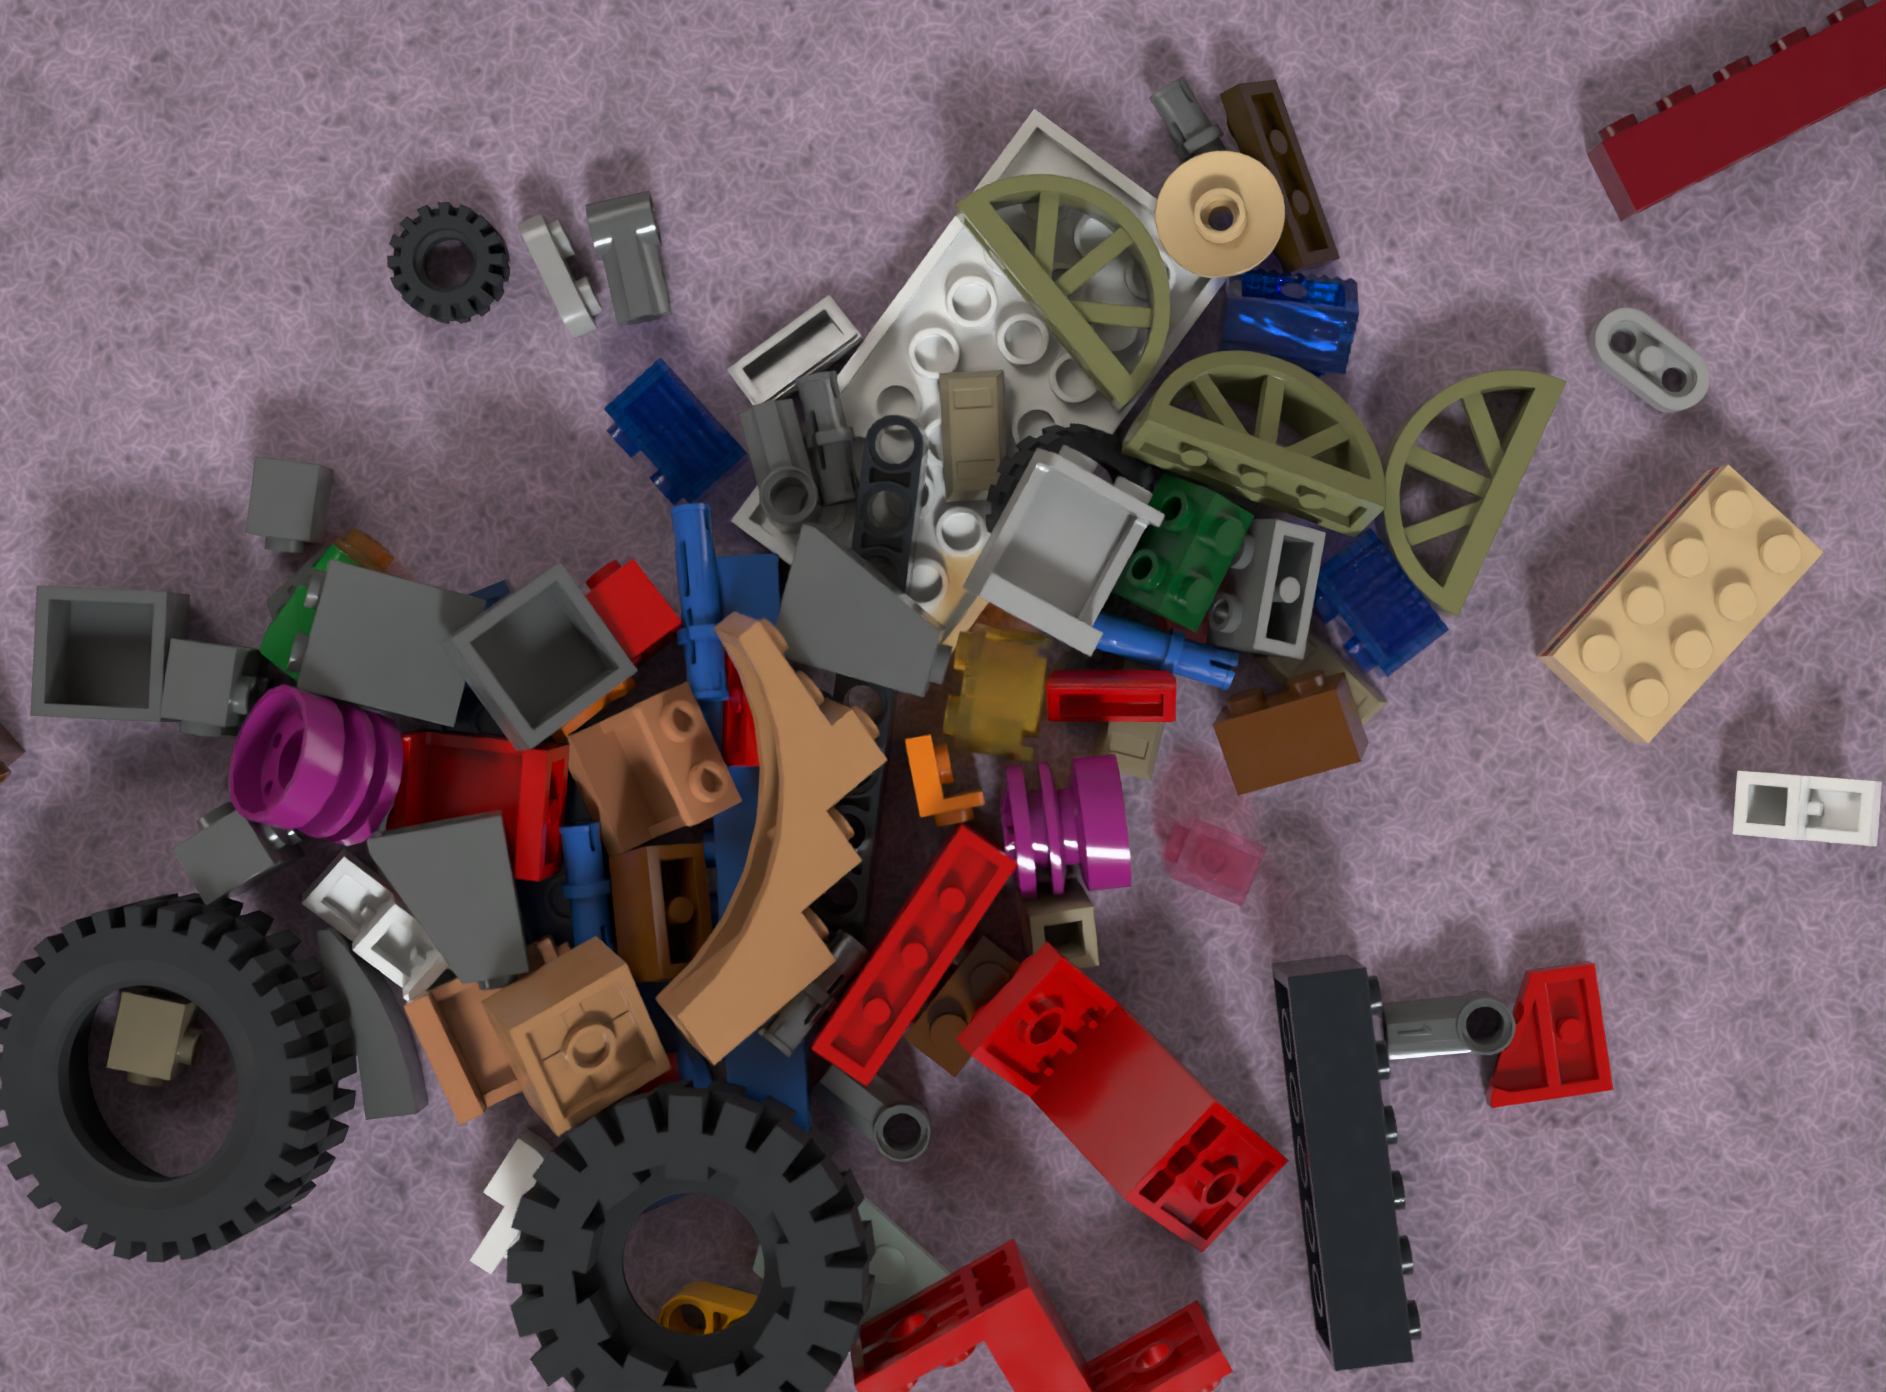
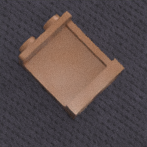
M688 682L646 699L627 710L556 742L570 744L568 769L592 820L600 821V838L609 856L629 851L653 838L686 825L693 826L742 802Z
M552 933L527 944L530 958L529 972L517 974L518 980L572 950L570 944L565 942L557 946ZM458 977L410 999L403 1007L459 1125H462L483 1115L486 1108L521 1092L522 1089L481 1003L482 1000L503 988L480 990L478 981L462 984Z

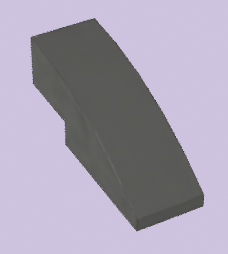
M332 926L318 930L317 939L320 963L325 968L322 971L323 988L335 985L342 1002L326 1008L331 1024L349 1019L353 1036L336 1043L338 1055L356 1054L358 1056L366 1120L418 1114L429 1105L422 1066L408 1023L390 986L378 969L352 951V941Z

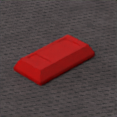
M1054 670L1046 678L1048 721L1176 722L1177 679L1169 671Z

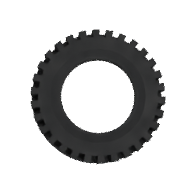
M178 893L95 912L91 916L76 919L60 927L63 933L46 937L34 947L39 956L21 961L12 974L22 984L4 989L0 995V1009L12 1014V1016L0 1020V1044L3 1045V1052L0 1053L2 1089H0V1111L5 1110L8 1121L7 1126L0 1128V1148L15 1142L21 1154L20 1158L9 1163L7 1167L15 1181L33 1174L39 1185L27 1197L38 1210L57 1202L61 1209L52 1223L65 1233L87 1224L88 1226L81 1243L96 1250L116 1241L113 1256L131 1260L147 1251V1262H165L177 1255L180 1256V1260L198 1257L211 1249L215 1251L292 1209V1204L305 1198L317 1186L312 1180L327 1173L336 1159L327 1150L343 1143L350 1125L333 1118L354 1109L356 1090L338 1087L339 1080L357 1073L356 1054L338 1055L336 1043L353 1036L349 1019L331 1024L326 1008L342 1002L335 985L317 991L311 979L325 968L316 956L311 955L295 961L291 953L302 941L289 929L267 936L266 934L274 918L260 910L240 915L243 902L227 898L206 905L199 893L180 897ZM149 985L172 990L193 1001L212 1018L221 1030L232 1052L238 1077V1103L235 1118L226 1140L217 1153L206 1164L192 1173L166 1177L142 1164L119 1143L110 1131L95 1101L88 1070V1044L91 1025L101 1000L123 987Z

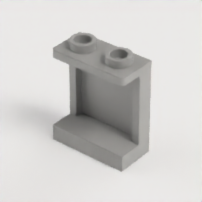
M1066 445L1062 446L1058 454L1037 448L962 587L1091 656L1103 635L1102 632L1092 627L1147 525L1152 524L1159 527L1165 515L1148 506L1153 494L1120 476L1117 477L1114 485H1111L1093 475L1098 463Z

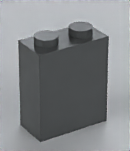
M329 559L327 571L313 568L304 607L316 610L310 635L296 632L287 670L299 673L296 684L298 689L453 727L465 679L439 643L484 612L487 600Z

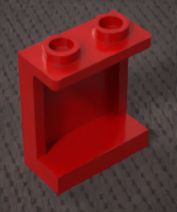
M428 728L401 734L404 754L401 782L394 799V807L388 814L385 830L503 809L514 878L541 881L561 872L563 846L559 826L565 822L570 744L541 741L530 750L516 751L507 737Z

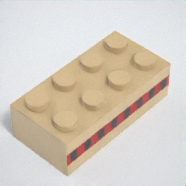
M1729 464L1707 470L1536 657L1628 742L1648 744L1824 552Z

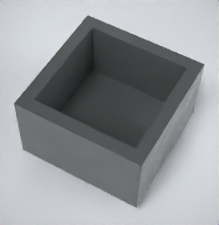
M561 562L543 569L439 643L516 751L532 749L638 671Z
M37 585L30 716L147 722L181 721L160 717L171 638L188 639L190 595L163 591Z

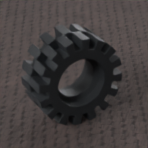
M438 202L437 209H431L428 205L418 208L417 211L420 216L414 220L406 216L400 223L404 228L400 237L393 234L389 243L394 248V255H387V267L394 274V277L390 279L394 288L401 293V298L425 317H430L437 322L449 324V321H457L460 324L471 322L470 317L477 314L482 317L491 311L488 306L494 300L500 301L504 294L501 288L504 282H509L510 271L507 269V261H510L508 250L504 247L503 239L498 231L481 214L478 215L471 208L460 204L459 208L454 207L450 202ZM448 240H455L466 244L473 256V269L469 278L461 285L453 288H443L435 285L430 280L426 269L427 258L431 250L439 243Z

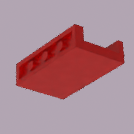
M966 821L956 823L870 949L871 956L865 961L836 999L837 1007L830 1015L826 1014L819 1024L812 1050L868 1086L1017 866V861L1005 854V848Z

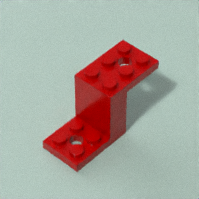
M1047 941L1034 955H1031L1020 964L1015 976L989 1003L983 1005L974 1013L970 1024L956 1037V1040L972 1057L1030 1097L1123 1199L1202 1253L1289 1161L1273 1144L1226 1107L1130 1010Z
M1014 1238L860 1325L862 1330L850 1350L854 1386L858 1392H909L916 1385L918 1378L939 1366L947 1368L961 1363L973 1353L975 1346L983 1341L1014 1392H1211L1220 1384L1223 1377L1233 1372L1217 1336L1197 1300L1087 1362Z

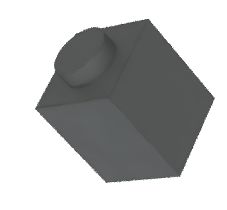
M255 456L245 533L266 537L264 549L304 554L305 542L324 545L333 469L320 464Z

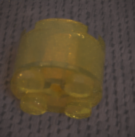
M980 623L975 624L973 633L959 632L954 669L958 670V675L964 676L961 695H949L943 724V733L947 734L949 738H955L956 750L1033 763L1035 750L1031 747H1025L1024 743L1026 736L1039 737L1046 696V678L1049 676L1050 667H1046L1047 658L1039 657V650L1052 652V635Z

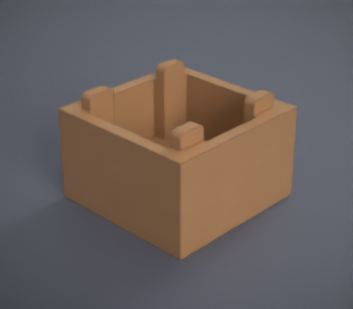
M596 936L481 1001L528 1104L557 1136L671 1069V1065L627 963Z

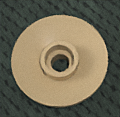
M1233 151L1203 153L1180 165L1164 183L1159 193L1155 210L1157 233L1167 254L1183 269L1208 278L1233 277L1259 265L1275 248L1280 239L1285 221L1283 195L1273 174L1254 158ZM1218 213H1228L1234 218L1232 225L1223 231L1213 229L1210 226L1211 219Z

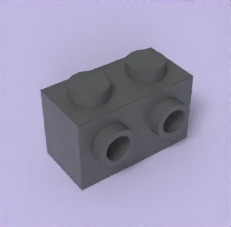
M1253 519L1209 608V627L1206 644L1252 655L1303 660L1326 532L1277 519Z
M171 638L160 717L181 720L180 732L208 737H220V735L238 736L239 727L244 722L253 705L269 689L275 688L274 678L266 676L269 659L260 652V648L212 641Z
M231 801L199 818L196 822L202 831L172 848L206 905L240 895L305 856L298 843L304 839V833L299 831L298 828L286 830L249 820L238 814Z

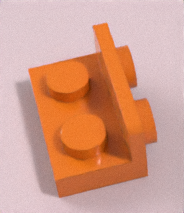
M932 733L906 738L905 743L920 818L934 815L936 826L975 819L972 807L985 805L981 787L945 795L943 793L942 785L954 783L947 744L934 745Z

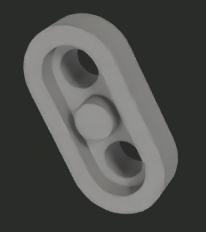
M539 213L518 223L529 252L573 339L597 329L593 316L603 312L602 306L588 278L584 277L576 281L566 258L575 255L576 252L560 220L557 219L548 224L544 215Z
M1631 307L1618 308L1601 317L1593 326L1589 336V350L1594 361L1653 408L1667 413L1680 412L1696 405L1705 396L1710 383V373L1705 360L1700 354L1645 312ZM1615 331H1622L1630 337L1631 348L1628 353L1621 354L1613 349L1611 338ZM1667 369L1676 371L1681 377V387L1677 392L1666 390L1662 384V375Z

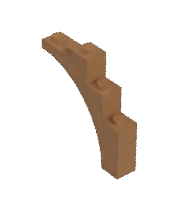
M735 611L716 625L714 630L738 670L754 719L760 763L757 820L744 871L723 917L694 959L655 998L691 1046L714 1065L837 961L822 941L829 935V931L819 917L808 907L862 861L848 842L854 836V831L833 805L887 761L874 741L880 733L874 722L860 707L853 705L849 708L828 698L824 699L818 687L804 672L798 670L795 673L782 655L788 650L787 643L768 620L762 618L758 621Z

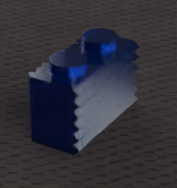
M1262 268L1255 271L1251 269L1245 273L1227 277L1217 329V352L1234 350L1252 351L1288 361L1316 377L1324 376L1326 373L1345 375L1359 318L1357 281L1351 277L1343 280L1338 276L1333 279L1326 275L1319 278L1314 274L1305 276L1300 272L1292 275L1288 271L1279 273L1274 269L1266 272Z
M662 358L656 360L651 367L646 369L641 376L636 378L631 385L627 386L622 393L617 395L604 408L607 414L615 421L606 431L631 458L640 451L644 453L657 468L649 479L674 506L683 498L689 504L702 503L750 459L748 453Z
M1371 528L1363 530L1356 538H1352L1321 562L1312 610L1324 624H1328L1333 619L1337 622L1349 638V640L1342 644L1343 650L1364 675L1374 670L1378 677L1390 676L1449 630Z

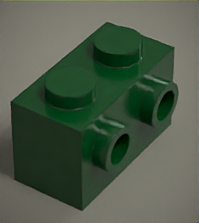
M1163 472L1152 493L1153 496L1148 506L1161 512L1165 517L1159 527L1152 524L1147 525L1116 581L1112 592L1149 612L1197 632L1237 550L1242 544L1254 515L1214 491Z

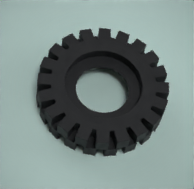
M693 1079L660 1083L652 1091L643 1094L640 1089L604 1108L596 1115L591 1116L569 1133L563 1142L551 1150L532 1175L537 1181L534 1187L521 1196L511 1228L521 1231L520 1240L507 1250V1283L521 1284L522 1295L510 1305L519 1338L535 1333L542 1347L530 1360L548 1387L564 1377L575 1389L574 1392H825L836 1378L862 1330L860 1325L870 1307L875 1275L869 1274V1263L876 1253L872 1221L861 1220L858 1207L865 1197L851 1168L840 1173L830 1159L837 1148L815 1125L807 1133L795 1125L792 1119L797 1110L770 1095L761 1103L745 1098L746 1086L717 1080L707 1088H694ZM680 1193L711 1195L736 1208L754 1229L764 1257L762 1287L752 1308L744 1317L730 1327L709 1334L694 1335L676 1332L653 1320L634 1299L624 1272L625 1243L631 1227L639 1215L650 1205L662 1198Z

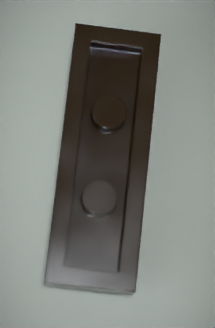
M1276 79L1237 84L1219 94L1227 114L1228 129L1236 140L1240 153L1248 155L1263 164L1273 174L1281 188L1285 205V221L1280 239L1272 251L1280 261L1284 275L1316 269L1340 259Z

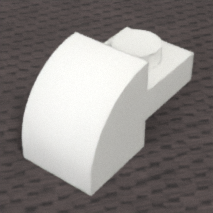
M1737 771L1732 834L1877 846L1882 782Z
M528 1128L517 1139L483 1192L505 1206L470 1259L472 1263L489 1274L494 1272L503 1258L507 1260V1250L520 1240L521 1231L511 1228L521 1196L534 1187L537 1180L532 1175L551 1150H553L543 1138Z

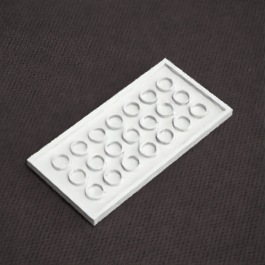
M1035 109L974 191L985 185L1014 176L1052 174L1086 182L1116 198L1141 221L1160 252L1169 282L1171 299L1170 322L1164 348L1156 367L1135 398L1118 414L955 216L837 376L839 395L847 427H853L855 441L851 442L858 481H860L864 441L868 429L876 420L887 415H904L919 422L928 436L929 450L910 598L946 627L941 643L953 646L952 652L989 603V601L962 586L991 533L987 532L986 515L991 514L992 504L987 500L946 502L939 373L1004 370L1007 452L1009 458H1012L1019 451L1016 445L1029 435L1037 438L1043 435L1041 429L1052 425H1060L1066 428L1070 427V423H1079L1113 434L1227 280V278H1208L1193 274L1174 262L1163 248L1157 233L1155 223L1157 199ZM1039 203L1017 204L997 210L996 212L1034 257ZM1059 205L1052 280L1056 281L1112 235L1113 232L1091 216ZM1128 249L1068 297L1069 300L1149 308L1144 280L1139 267ZM1089 324L1131 375L1142 355L1148 329ZM805 421L801 425L803 437L808 435ZM894 425L888 428L882 435L880 441L881 451L889 461L897 464L902 463L911 456L914 449V439L905 427ZM807 451L812 471L814 474L815 482L817 485V489L820 493L819 480L817 476L816 466L814 465L812 451ZM757 485L731 522L773 553H778L781 559L792 566L800 533H785L771 524L760 504ZM788 486L782 489L776 496L774 502L775 510L783 515H795L801 512L807 504L808 492L798 486ZM889 490L879 493L874 499L872 508L876 521L888 528L899 526L906 514L903 499L897 493ZM857 500L834 506H822V512L817 521V524L824 525L850 548L852 546ZM883 556L871 557L868 563L895 585L898 575L894 563Z

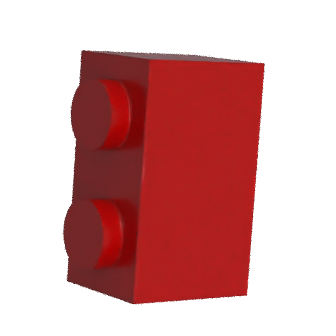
M617 559L612 560L586 580L585 584L591 591L584 596L636 669L677 638L676 631L682 628V621L634 559L624 566H621Z

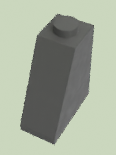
M813 522L802 524L775 626L788 646V650L782 654L783 657L921 697L927 693L931 682L942 685L953 646L941 643L946 627L824 525Z
M503 809L377 831L370 834L367 839L370 855L462 984L478 981L480 990H494L507 987L517 981V974L529 972L530 958Z

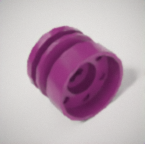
M285 684L269 689L251 708L241 725L233 747L229 770L231 800L238 814L252 821L286 830L298 828L299 831L319 839L324 837L334 843L346 846L361 843L379 828L394 802L401 782L404 758L401 733L391 718L381 714L362 710L346 703L336 705L333 700Z
M1115 754L1073 758L1070 766L1069 788L1061 789L1056 787L1048 761L1037 762L1039 791L1026 792L1022 764L1005 766L1006 782L1000 802L1005 854L1018 863L1012 875L1018 884L1020 899L1037 897L1035 868L1048 867L1052 895H1062L1065 887L1066 865L1070 864L1079 865L1083 882L1088 891L1131 887V861L1121 777Z

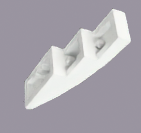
M345 848L302 894V904L350 939L353 952L402 987L405 1000L409 1001L457 977L397 891Z

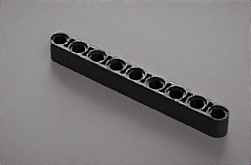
M887 415L873 423L868 429L864 441L851 549L867 562L873 556H883L891 560L897 569L898 575L895 586L910 597L929 450L928 436L923 426L915 419L904 415ZM894 425L905 427L914 439V449L911 456L906 461L898 464L889 461L883 455L880 445L884 432ZM889 490L897 493L905 503L906 514L904 520L897 527L888 528L876 521L873 515L872 505L874 499L883 491ZM836 673L833 701L851 708L849 694L855 686L865 685L873 688L878 693L881 699V710L879 715L870 719L874 722L880 733L874 741L887 761L873 772L871 778L860 782L833 805L840 814L849 813L857 816L865 827L864 840L858 843H850L862 861L843 876V878L848 879L854 884L857 890V901L850 905H840L833 902L825 891L808 907L819 917L829 931V935L822 941L831 940L835 932L841 929L866 948L898 690Z

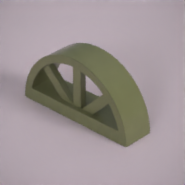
M1029 174L1001 179L983 186L956 203V217L1119 414L1139 393L1156 367L1164 348L1170 322L1171 299L1166 269L1156 244L1141 221L1120 201L1102 189L1077 179L1052 174ZM1039 203L1034 257L996 212L997 210L1017 204ZM1059 205L1087 214L1113 232L1112 235L1056 281L1052 280ZM1128 249L1139 267L1144 280L1149 308L1069 300L1068 297ZM1089 324L1148 329L1142 355L1131 375Z
M1239 350L1220 351L1197 357L1183 364L1163 382L1136 417L1125 437L1121 453L1353 538H1356L1386 508V486L1382 463L1368 431L1355 412L1333 389L1313 374L1288 361L1267 354ZM1225 399L1241 401L1258 407L1254 436L1248 434ZM1197 400L1210 420L1175 408L1174 406L1187 401ZM1280 419L1298 432L1304 440L1287 448L1276 445ZM1320 457L1321 460H1322V462L1319 461V460H1316L1315 458Z
M1498 370L1471 376L1452 384L1422 403L1402 422L1392 436L1381 459L1386 486V508L1374 519L1376 533L1385 558L1396 577L1417 600L1432 611L1445 618L1459 616L1567 381L1548 374L1526 370ZM1482 394H1519L1521 398L1499 442ZM1461 400L1486 468L1484 476L1414 445L1416 439L1428 423L1447 406ZM1405 464L1474 495L1472 503L1403 528L1400 513V485ZM1459 529L1436 581H1434L1418 562L1411 550V546Z

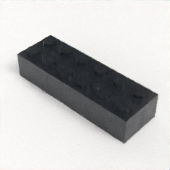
M1347 954L1271 963L1316 1340L1334 1371L1414 1362L1411 1341L1421 1339V1324L1417 1304L1414 1299L1407 1300L1403 1276L1413 1274V1258L1408 1236L1399 1235L1396 1210H1404L1406 1201L1401 1173L1399 1170H1391L1388 1145L1397 1144L1398 1133L1393 1107L1391 1105L1384 1106L1380 1080H1388L1390 1078V1065L1384 1040L1376 1041L1372 1015L1382 1014V998L1377 976H1368L1367 967Z

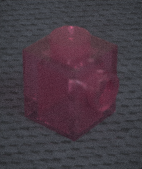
M1189 815L1185 827L1176 823L1173 825L1162 850L1161 859L1170 862L1166 871L1169 877L1242 907L1267 847Z

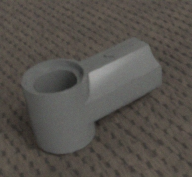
M649 191L586 204L591 238L598 259L603 260L616 321L619 326L641 324L672 315L665 274L662 270L657 248L662 247L660 233L656 231L652 213H655V208Z
M793 399L771 400L753 405L746 411L740 412L739 418L759 489L760 504L771 524L782 532L798 534L801 532L802 524L809 522L817 523L822 512V498L817 489ZM788 486H798L808 492L806 506L795 515H783L775 510L774 502L776 496L782 489Z
M1474 990L1460 996L1382 1003L1384 1038L1389 1060L1474 1052L1479 1055H1493L1509 1046L1515 1035L1516 1024L1512 1012L1500 999L1487 991ZM1483 1006L1495 1009L1497 1025L1489 1035L1481 1038L1468 1035L1466 1021L1471 1012Z
M830 1062L810 1089V1093L872 1140L883 1156L892 1161L908 1162L914 1160L925 1152L930 1142L931 1119L928 1109L921 1101L907 1096L878 1072L868 1086H866ZM899 1113L909 1114L919 1122L921 1130L913 1140L897 1142L886 1133L884 1128L886 1121L891 1116Z

